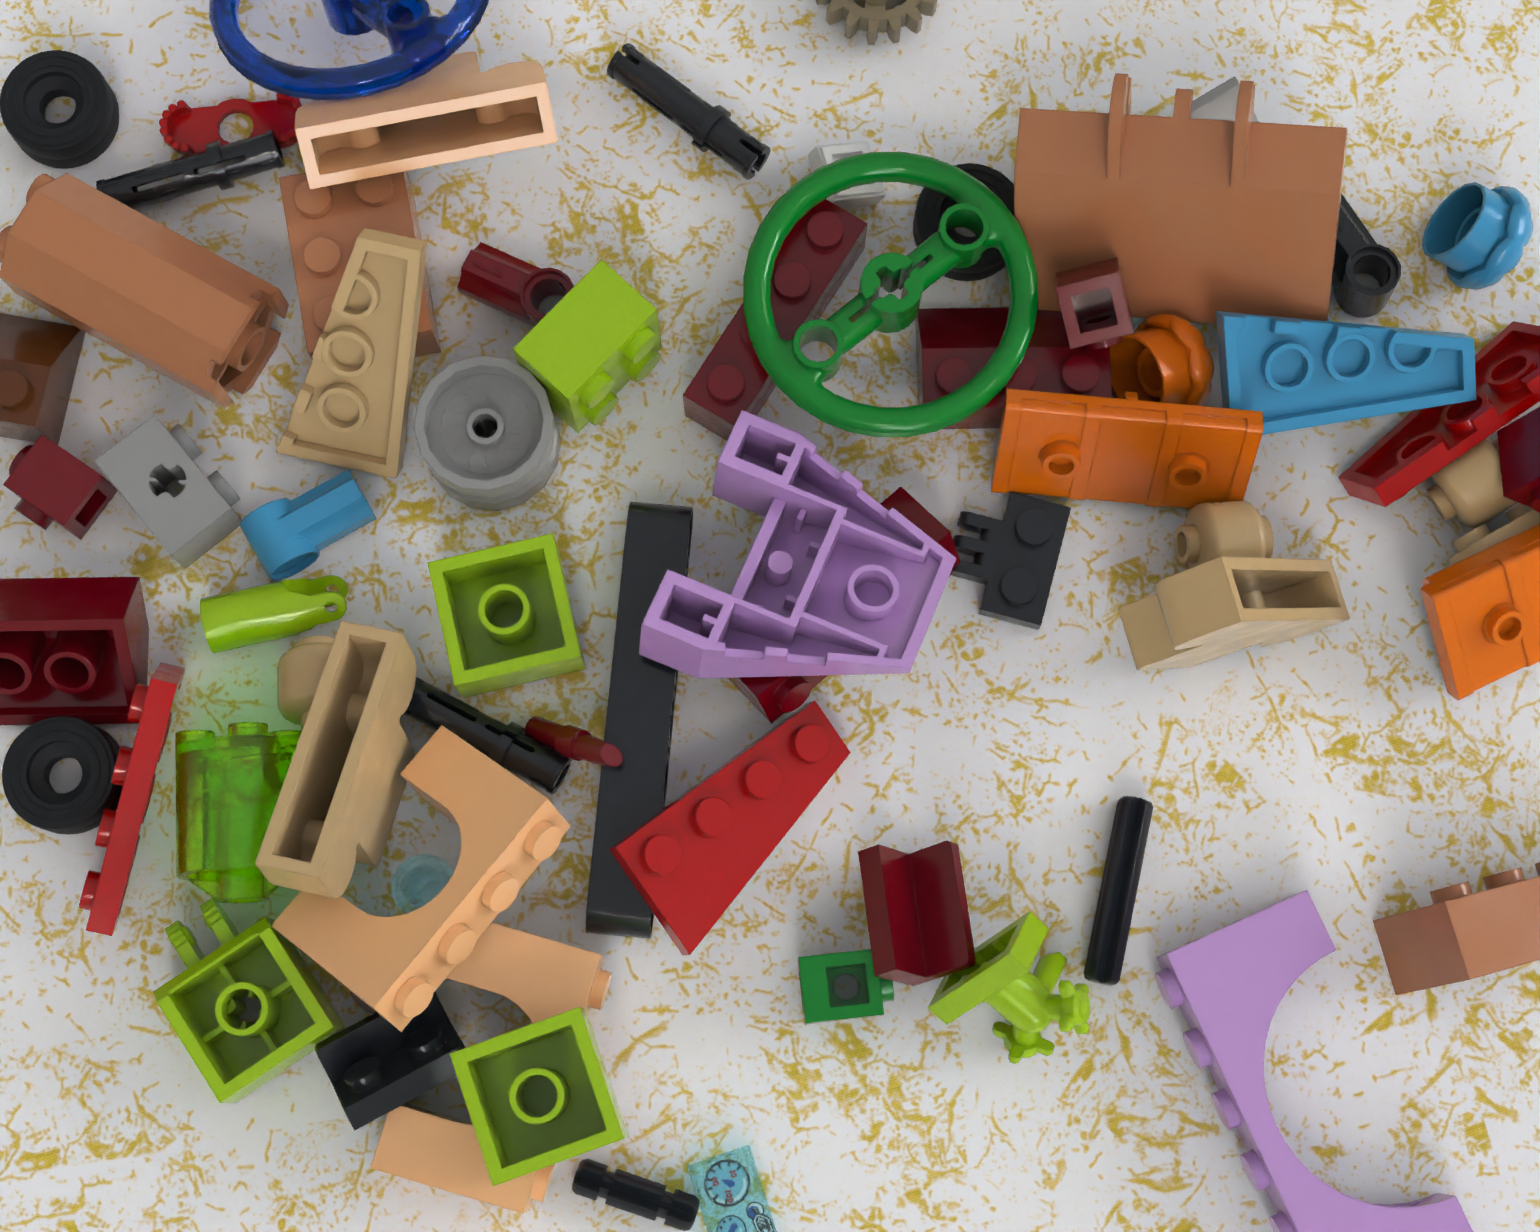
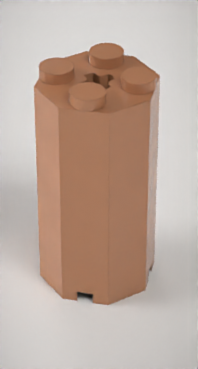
M68 173L56 179L47 174L39 175L31 184L26 196V205L14 224L5 227L0 232V262L2 263L0 278L14 293L224 409L233 403V400L227 393L233 389L243 395L250 390L278 346L281 333L271 328L274 314H277L285 319L289 307L279 288Z

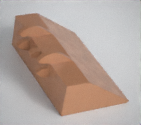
M1115 73L1109 113L1020 108L1014 169V217L1020 224L1028 241L1038 276L1037 310L1061 311L1056 292L1057 272L1117 257L1132 317L1148 318L1151 315L1163 313L1178 315L1188 322L1217 324L1216 311L1328 321L1348 139L1347 128L1253 122L1255 85L1254 81L1240 80L1235 121L1191 118L1193 89L1179 88L1176 89L1173 117L1130 115L1132 78H1129L1128 74Z

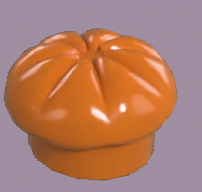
M1159 313L1151 315L1137 326L1133 334L1122 336L1123 340L1110 346L1111 386L1116 398L1123 399L1124 392L1126 391L1137 392L1138 400L1205 406L1212 389L1211 381L1214 374L1213 358L1210 351L1206 348L1205 339L1201 332L1187 320L1174 314Z

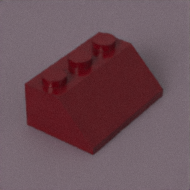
M1009 307L930 308L918 310L917 317L915 318L918 404L928 403L952 393L969 382L986 365L998 347L1006 328ZM1037 310L1034 332L1022 362L1006 386L987 405L963 421L943 429L1000 428L1006 388L1112 398L1110 346L1095 350H1088L1085 346L1071 349L1062 312Z
M140 577L0 579V725H32L38 721L56 716L76 717L92 724H136L127 721L137 683L147 685L149 626Z

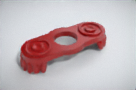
M281 90L276 94L277 100L249 102L245 99L233 98L223 101L217 106L191 108L185 101L179 100L177 106L171 104L168 110L162 112L163 118L159 120L161 126L159 131L168 146L172 147L174 151L187 156L206 150V144L219 140L222 145L228 144L229 142L223 140L220 136V125L229 115L241 113L249 116L253 121V131L248 138L274 130L280 147L285 148L298 142L295 132V113L302 105L299 98H294L292 93L285 94Z

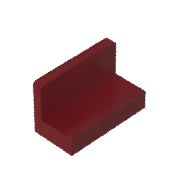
M943 841L910 854L879 844L858 852L875 977L915 986L971 968L975 965L976 958L959 847L956 843Z

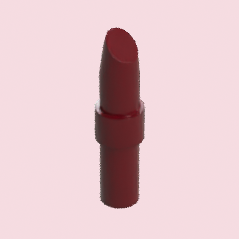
M538 716L529 719L525 726V735L542 745L555 749L558 754L573 760H585L593 764L617 767L623 761V756L616 746L593 737L589 731L572 725L563 726Z

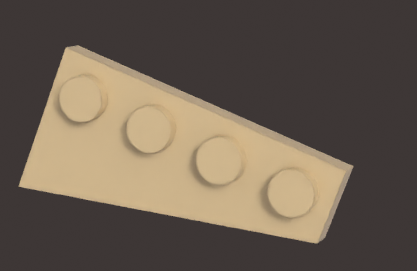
M364 228L359 234L331 305L332 310L326 326L317 342L312 355L313 360L305 381L298 392L292 408L291 418L281 437L276 453L391 478L398 477L403 468L427 241Z

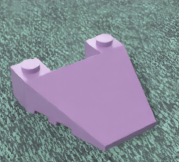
M741 410L717 462L712 495L765 516L763 524L731 594L667 569L641 625L639 655L698 679L910 673L955 564L956 557L896 509L892 508L888 511L862 490L863 483L847 470L842 474L816 453L817 446L801 433Z

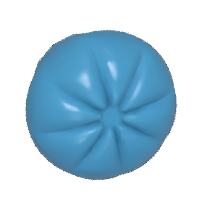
M1476 182L1464 184L1453 191L1431 216L1423 235L1422 248L1424 254L1448 266V278L1460 288L1478 290L1495 285L1518 264L1523 255V247L1528 244L1531 238L1533 221L1530 203L1514 187L1499 186L1488 189Z

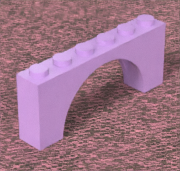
M1307 890L1287 897L1156 957L1162 969L1155 973L1158 988L1171 1009L1179 1006L1190 1029L1183 1033V1039L1188 1052L1199 1069L1208 1067L1219 1090L1211 1094L1215 1109L1228 1130L1237 1128L1247 1152L1240 1155L1245 1173L1256 1191L1266 1190L1276 1211V1214L1269 1216L1273 1232H1473L1457 1197L1454 1195L1436 1193L1407 1203L1370 1204L1335 1190L1321 1181L1303 1165L1289 1148L1275 1123L1269 1107L1264 1082V1051L1270 1023L1279 1003L1295 980L1311 965L1336 950Z

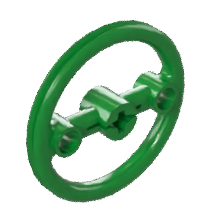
M870 152L845 157L816 169L796 182L774 203L759 225L748 251L743 276V311L749 338L761 365L776 386L798 407L822 422L851 433L873 437H911L936 432L963 421L987 405L1006 386L1022 362L1034 332L1038 309V276L1032 251L1020 224L1004 202L981 181L960 168L933 157L907 152ZM876 182H900L922 186L943 194L957 203L943 213L938 231L908 255L895 252L883 253L871 259L863 269L858 295L826 320H810L802 324L792 339L784 340L780 337L775 326L771 307V279L774 264L785 238L794 225L811 208L831 195L851 187ZM956 227L967 228L975 234L978 240L972 244H958L949 238L947 231ZM994 247L999 250L1004 260L1009 280L1010 306L1006 328L998 347L986 365L969 382L941 398L908 407H877L861 404L836 395L823 387L822 382L830 380L839 371L843 355L873 331L894 333L909 327L917 317L923 291L953 267L966 268L977 263L982 257L983 251L988 248ZM882 287L885 291L891 293L896 289H902L901 299H898L893 294H888L884 298H878L879 290ZM820 341L828 344L833 349L834 354L825 361L816 362L805 357L801 349L810 342Z

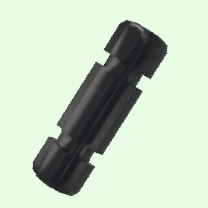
M584 1159L579 1163L572 1182V1191L575 1194L595 1201L598 1196L605 1198V1204L653 1221L656 1220L657 1216L665 1219V1225L683 1231H688L692 1228L700 1206V1199L697 1196L678 1189L674 1193L665 1191L666 1185L616 1169L615 1173L607 1171L608 1165L590 1159Z

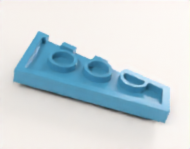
M1216 311L1223 408L1262 411V435L1476 400L1474 339L1466 334Z

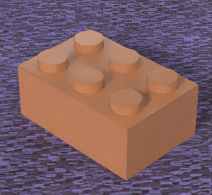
M407 171L310 189L306 173L279 177L307 352L312 360L317 342L324 331L332 310L331 305L350 255L362 230L367 228L422 240L412 182ZM426 262L415 357L441 352Z

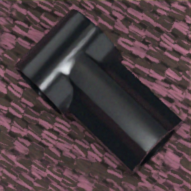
M1341 194L1332 282L1335 285L1334 296L1338 306L1345 313L1354 317L1367 318L1378 314L1387 304L1401 277V264L1397 256L1389 248L1375 242L1345 197ZM1358 273L1371 275L1378 281L1380 288H1365L1356 281L1354 275Z

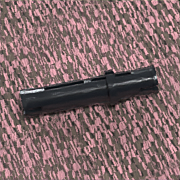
M630 43L622 46V52L626 56L622 55L619 51L614 54L608 65L607 75L617 80L693 137L692 145L702 152L710 150L741 173L747 180L755 176V171L752 170V167L758 172L769 157L770 147L761 143L729 118L731 113L721 105L713 107L680 81L645 57Z
M269 130L264 134L222 145L219 140L206 144V150L167 162L157 163L150 167L107 180L101 179L96 181L97 190L136 210L214 186H219L222 191L233 188L235 180L277 167L278 169L285 167V161L274 130ZM242 156L246 157L242 162L201 174L198 172L199 169ZM184 174L183 179L138 191L140 186Z
M416 677L412 699L404 713L405 715L416 719L435 731L443 725L503 768L524 777L550 794H554L558 790L571 766V758L560 755L557 751L525 735V728L515 722L506 725Z

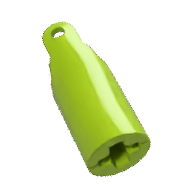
M328 575L310 580L304 578L285 579L201 598L200 615L208 645L215 654L298 635L311 630L316 625L341 619L347 610L345 598L348 594V586L341 577ZM329 585H335L338 591H327L326 588ZM332 605L337 606L335 611H328L325 608Z

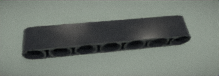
M630 502L604 735V741L616 746L620 750L623 761L617 767L601 765L586 909V933L650 939L652 935L654 913L609 848L665 808L678 670L639 655L642 622L667 569L688 577L693 507Z

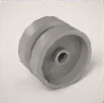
M478 355L453 362L430 379L417 402L414 433L422 458L428 465L432 476L450 497L471 508L500 511L524 504L546 486L558 465L561 438L546 390L529 370L506 358Z

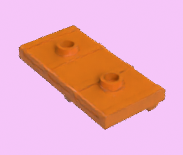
M1006 388L991 476V492H1014L1068 497V499L1073 500L1091 499L1145 504V506L1151 507L1168 506L1190 509L1199 503L1243 501L1263 434L1262 411L1141 401L1138 400L1137 392L1125 391L1123 399Z
M1540 524L1423 578V587L1420 590L1446 690L1457 701L1515 671L1540 662Z

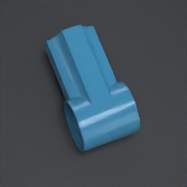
M348 469L293 500L287 498L277 499L258 507L241 521L240 527L269 580L278 581L306 569L320 556V550L377 518Z

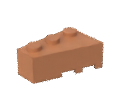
M1540 862L1535 864L1538 877L1525 880L1521 867L1483 877L1486 887L1485 891L1472 894L1469 881L1430 891L1433 905L1373 920L1395 994L1400 995L1471 980L1540 960Z

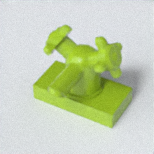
M1030 911L974 949L976 963L973 967L944 976L928 1006V1009L947 1025L976 1005L985 1002L1011 1023V1025L997 1021L993 1024L992 1032L995 1036L1004 1039L1005 1048L1009 1051L1008 1059L1013 1064L1019 1063L1021 1058H1030L1036 1055V1053L1045 1056L1053 1053L1055 1047L1053 1042L1042 1038L1040 1031L1045 1030L1052 1021H1059V1030L1061 1032L1071 1031L1074 1027L1076 1034H1086L1089 1031L1087 1020L1089 1019L1091 1008L1088 997L1089 988L1086 984L1077 983L1073 986L1071 981L1060 980L1058 985L1060 994H1052L1067 963V958L1060 952L1042 956L1033 974L1029 972L1049 930Z

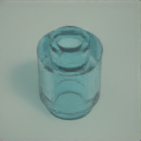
M419 854L408 858L397 868L392 879L391 891L395 904L404 914L424 906L427 903L422 898L423 886L428 881L438 880L442 883V890L452 877L455 868L440 857L431 854Z

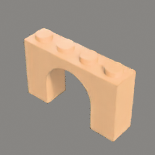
M443 725L440 726L400 773L426 803L459 827L461 835L459 860L452 877L440 893L427 904L412 912L399 916L382 917L360 910L343 896L335 899L300 891L271 925L303 954L401 1032L413 1017L418 1016L428 1007L433 993L455 966L470 956L479 937L500 912L511 906L521 886L539 864L548 859L557 850L561 838L571 827L547 797Z
M491 923L477 940L470 956L462 963L457 964L446 979L497 993L510 999L524 1011L533 1024L577 1007L586 1009L587 1015L589 1014L590 1007L601 1010L608 992L612 972L602 970L605 957L601 954ZM403 1104L387 1113L370 1168L524 1214L530 1210L533 1200L544 1202L555 1164L493 1186L472 1122L462 1121L412 1105Z

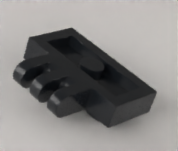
M1010 492L1003 520L972 512H960L957 526L980 533L979 539L964 535H954L953 542L956 551L973 556L974 559L973 563L960 560V563L954 567L951 575L985 584L978 614L1039 630L1071 507Z

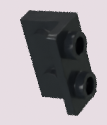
M434 992L428 1007L421 1014L413 1017L402 1032L375 1012L317 1043L315 1052L355 1131L457 1076L450 1053L464 1049L465 1046L450 1022L436 992Z

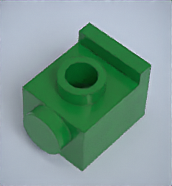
M871 949L798 957L804 1025L884 1015L883 1002L894 1001L893 981L874 976ZM850 975L857 981L858 992L855 997L844 1000L835 994L833 985L837 977Z

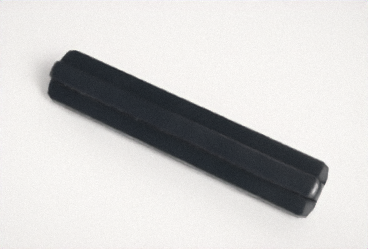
M1123 796L1117 802L1084 968L1085 979L1094 983L1111 986L1116 985L1120 981L1153 811L1152 803L1142 798Z

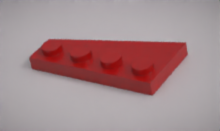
M1513 321L1475 355L1476 400L1413 410L1338 477L1349 496L1387 507L1540 401V326Z
M160 662L150 679L149 686L137 683L127 721L138 723L139 726L133 748L120 747L111 784L120 785L123 788L117 811L108 808L104 809L95 841V846L107 848L101 873L88 871L79 903V908L90 910L86 927L87 931L112 936L117 925L140 840V827L144 823L155 784L156 774L154 773L157 762L160 761L172 721L171 708L177 690H180L185 668Z
M816 701L806 703L609 848L682 955H690L851 753Z

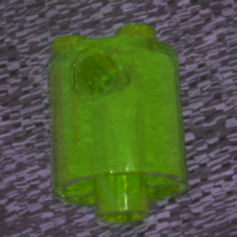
M238 722L228 725V736L215 737V732L210 730H183L175 733L176 876L178 879L190 881L213 897L218 903H257L270 900V895L279 886L271 884L257 868L255 862L302 731L279 730L268 733V724Z

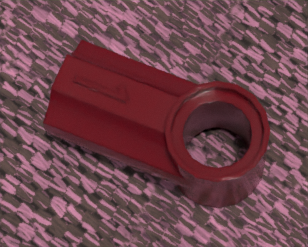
M482 242L474 250H470L461 267V276L457 286L461 294L533 327L546 315L538 311L539 305L545 298L551 295L565 296L574 287L569 276L561 270L550 267L541 269Z

